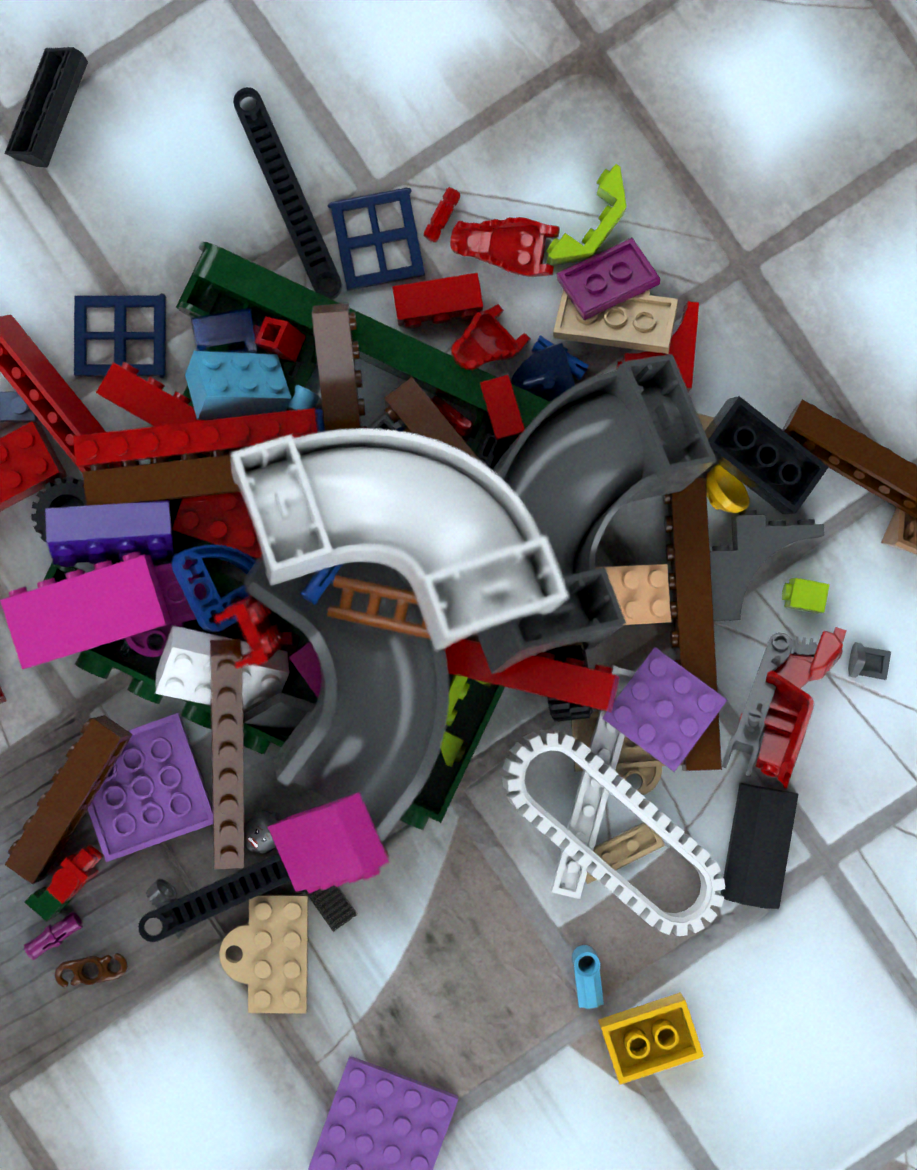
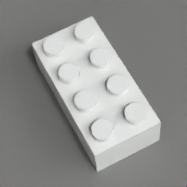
M172 626L156 670V694L211 705L210 640H227L230 638ZM241 641L242 655L250 652L251 649L248 642ZM278 650L268 662L256 666L254 664L249 666L248 664L243 666V712L251 710L282 692L289 675L287 651Z

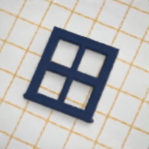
M406 187L343 199L328 204V208L332 211L347 291L425 276L409 195L412 192L410 188ZM399 201L404 227L380 232L375 206ZM368 207L373 233L348 238L343 212ZM407 239L412 266L387 270L382 244ZM375 246L380 272L355 276L350 250Z
M165 294L74 296V376H106L112 365L87 364V340H114V363L122 366L123 362H126V340H154V364L129 365L139 370L137 376H159L164 378L166 376ZM87 308H114V332H87ZM127 308H154V332H126Z

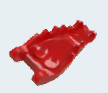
M509 217L505 220L494 219L483 221L480 224L458 221L452 230L450 245L455 254L474 257L516 275L526 277L553 275L554 266L543 264L546 238L559 237L560 227L543 224L523 217Z
M497 304L474 315L462 337L452 344L451 354L459 367L473 370L491 361L512 359L519 354L531 338L526 333H523L515 340L496 320L504 311Z

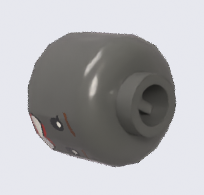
M265 810L257 812L244 824L245 846L255 854L271 852L276 845L268 826L283 818L276 812L270 813Z

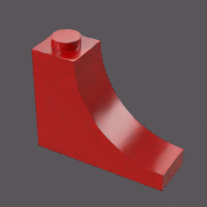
M688 301L684 306L681 322L671 337L668 354L651 351L625 353L622 361H617L616 369L622 362L673 354L689 392L693 384L699 302Z

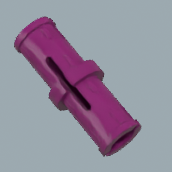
M71 912L56 924L48 925L44 928L43 933L24 944L26 954L30 959L35 960L52 947H58L63 944V940L83 927L80 917L75 912Z

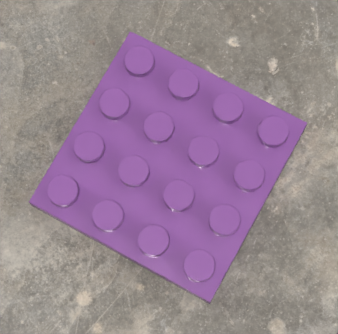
M180 712L128 730L133 735L88 807V812L106 862L213 824V806Z
M349 1056L308 1170H433L458 1102V1096Z

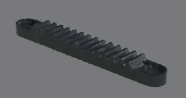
M242 88L237 91L233 100L236 113L314 291L334 300L342 291V283L260 94L253 88ZM246 97H252L256 100V106L254 109L246 111L241 108V101ZM332 278L336 283L334 290L328 293L323 292L319 287L321 280Z
M279 853L146 913L139 921V934L148 942L160 941L291 881ZM150 918L159 919L162 923L161 932L156 935L147 933L145 930L146 921Z

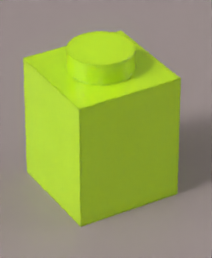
M791 578L789 583L784 584L782 590V600H785L784 607L817 614L824 613L830 584Z

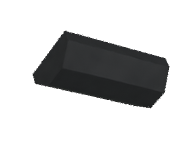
M74 47L45 48L4 154L35 167L48 168L88 64L86 57L81 51Z
M739 783L723 877L725 889L721 890V895L724 896L725 900L765 909L780 908L798 793Z

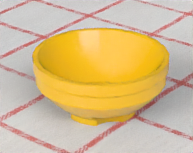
M720 465L714 466L707 473L706 494L710 504L716 510L721 509L730 513H739L749 506L750 498L743 483Z

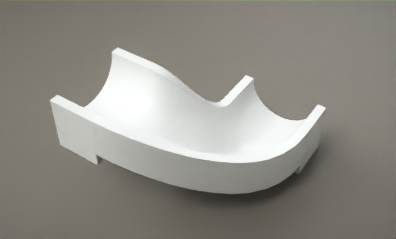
M348 429L316 433L293 439L291 434L231 453V473L235 484H238L251 515L262 550L270 586L343 563L375 562L388 565L401 572L412 585L436 651L446 648L466 636L499 623L541 612V614L554 611L569 597L547 537L540 536L531 515L519 497L498 475L483 463L447 444L423 436L392 430Z

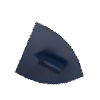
M563 343L546 347L532 354L515 371L511 384L551 403L575 386Z

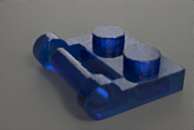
M249 308L191 318L196 351H207L206 347L244 341L245 348L223 352L257 354L251 310Z

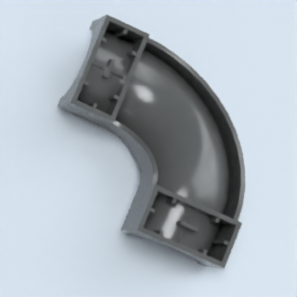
M673 354L622 362L615 371L594 376L573 386L537 415L502 455L492 470L519 497L531 515L540 536L547 537L569 596L554 611L545 614L539 612L521 616L477 632L492 674L501 672L534 654L561 645L581 642L584 650L594 648L626 624L605 567L595 569L596 550L605 528L621 506L637 500L682 491L717 461Z
M261 554L244 578L246 592L295 625L308 637L318 655L321 669L320 693L314 710L311 711L309 709L274 757L277 780L286 786L290 782L305 786L330 802L360 793L382 843L428 779L440 751L449 705V677L445 648L436 651L431 639L328 617L327 611L330 605L339 607L342 593L341 588L334 587L330 583L318 599L317 604L314 605L303 598L300 592L303 591L315 572L270 586L263 554ZM344 563L336 574L414 591L408 579L401 572L381 563ZM354 591L351 609L366 612L370 594ZM382 597L378 615L394 619L397 600ZM409 603L406 621L422 625L423 614L420 606Z

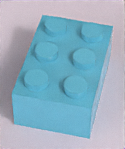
M194 351L185 373L197 420H214L283 412L287 410L291 401V395L277 354Z

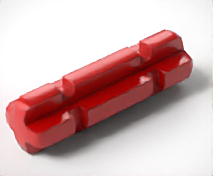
M448 187L442 196L443 201L440 200L430 219L431 224H428L424 231V237L432 242L438 241L441 229L445 228L454 210L453 205L456 206L460 199V193L453 188Z
M434 396L430 399L457 433L464 437L472 433L474 425L472 421L464 417L451 405L445 403L439 396Z

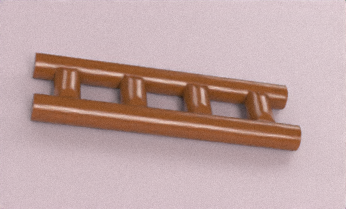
M339 575L335 576L333 585L334 587L341 588L342 593L339 607L329 606L327 611L328 617L431 639L424 617L422 625L406 621L409 603L419 605L414 591ZM354 591L370 594L366 612L351 609ZM382 597L397 600L394 619L378 615Z

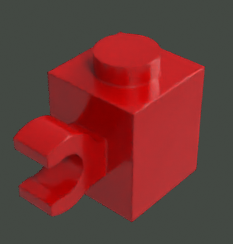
M266 316L262 326L253 325L248 335L249 337L256 338L254 343L267 353L277 354L279 359L296 362L306 338L303 333L289 322Z

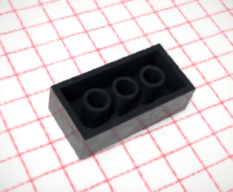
M740 396L727 399L704 431L717 460L716 463L782 514H796L829 468Z

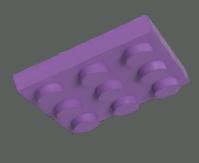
M654 647L614 701L612 712H606L602 719L675 772L724 706L727 699Z

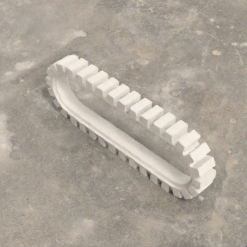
M541 730V738L534 732L523 737L527 748L518 742L515 743L510 751L518 758L517 760L505 758L503 769L512 773V775L502 776L503 788L509 791L506 794L508 800L518 809V813L652 927L654 926L660 932L668 935L672 932L676 936H688V928L694 933L704 929L700 918L703 917L710 923L715 919L717 914L710 907L711 905L722 907L724 896L716 891L725 889L724 878L718 875L721 872L719 865L716 861L709 858L711 854L697 845L698 843L686 835L679 826L672 823V820L664 813L658 811L655 805L644 799L645 797L638 790L632 788V785L624 778L618 776L614 769L604 764V761L598 755L590 752V748L584 743L575 740L576 738L560 731L557 733L553 730ZM550 750L561 751L571 758L694 866L699 873L701 881L700 894L695 903L687 910L679 913H667L659 909L538 805L528 794L524 782L525 772L531 760L538 754Z

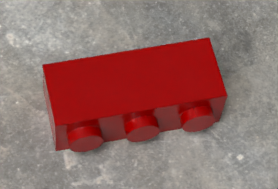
M478 272L392 286L398 325H404L406 329L420 327L422 325L421 322L433 321V324L447 323L450 321V318L461 316L463 320L472 319L477 312L483 311Z

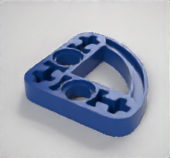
M203 545L186 549L174 556L172 560L173 572L200 627L207 632L223 630L237 622L236 616L234 615L217 623L216 620H214L215 623H209L208 619L211 618V614L226 610L225 608L231 605L234 597H239L243 600L250 594L246 592L244 584L220 598L202 558H217L227 561L240 568L246 575L256 561L246 553L224 545ZM190 559L192 565L189 566V569L184 570L182 565L186 562L185 560ZM193 575H199V578L188 581V578H192ZM198 583L203 584L206 588V596L203 600H199L194 594V588Z

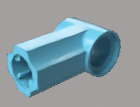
M588 945L578 946L573 951L571 959L574 966L578 1007L587 1009L597 1008L600 1005H604L600 961L592 947ZM583 956L593 957V962L588 967H581L578 965V962Z

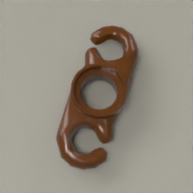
M119 953L114 955V959L120 963V968L117 972H112L108 968V964L112 959L110 955L102 958L89 956L65 961L56 968L55 980L62 987L68 986L69 983L62 977L65 969H70L74 973V977L70 982L73 986L80 983L93 985L95 983L116 980L126 973L127 961ZM92 962L98 966L99 974L97 977L89 978L84 974L83 968L86 963Z

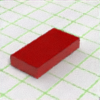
M509 375L480 382L496 441L521 434L525 429Z

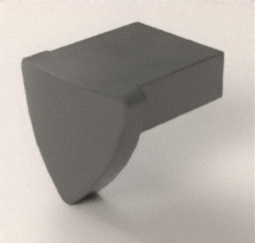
M855 642L849 659V677L856 678L860 675L887 680L891 651L864 647L862 643Z

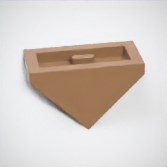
M896 507L881 543L917 555V519Z

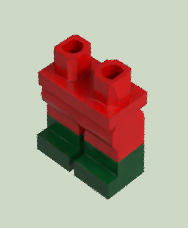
M89 845L87 848H82L79 853L77 852L66 857L60 864L63 868L53 875L52 884L48 888L45 886L32 893L24 903L48 922L59 915L87 881L99 872L95 865L104 855L94 846Z

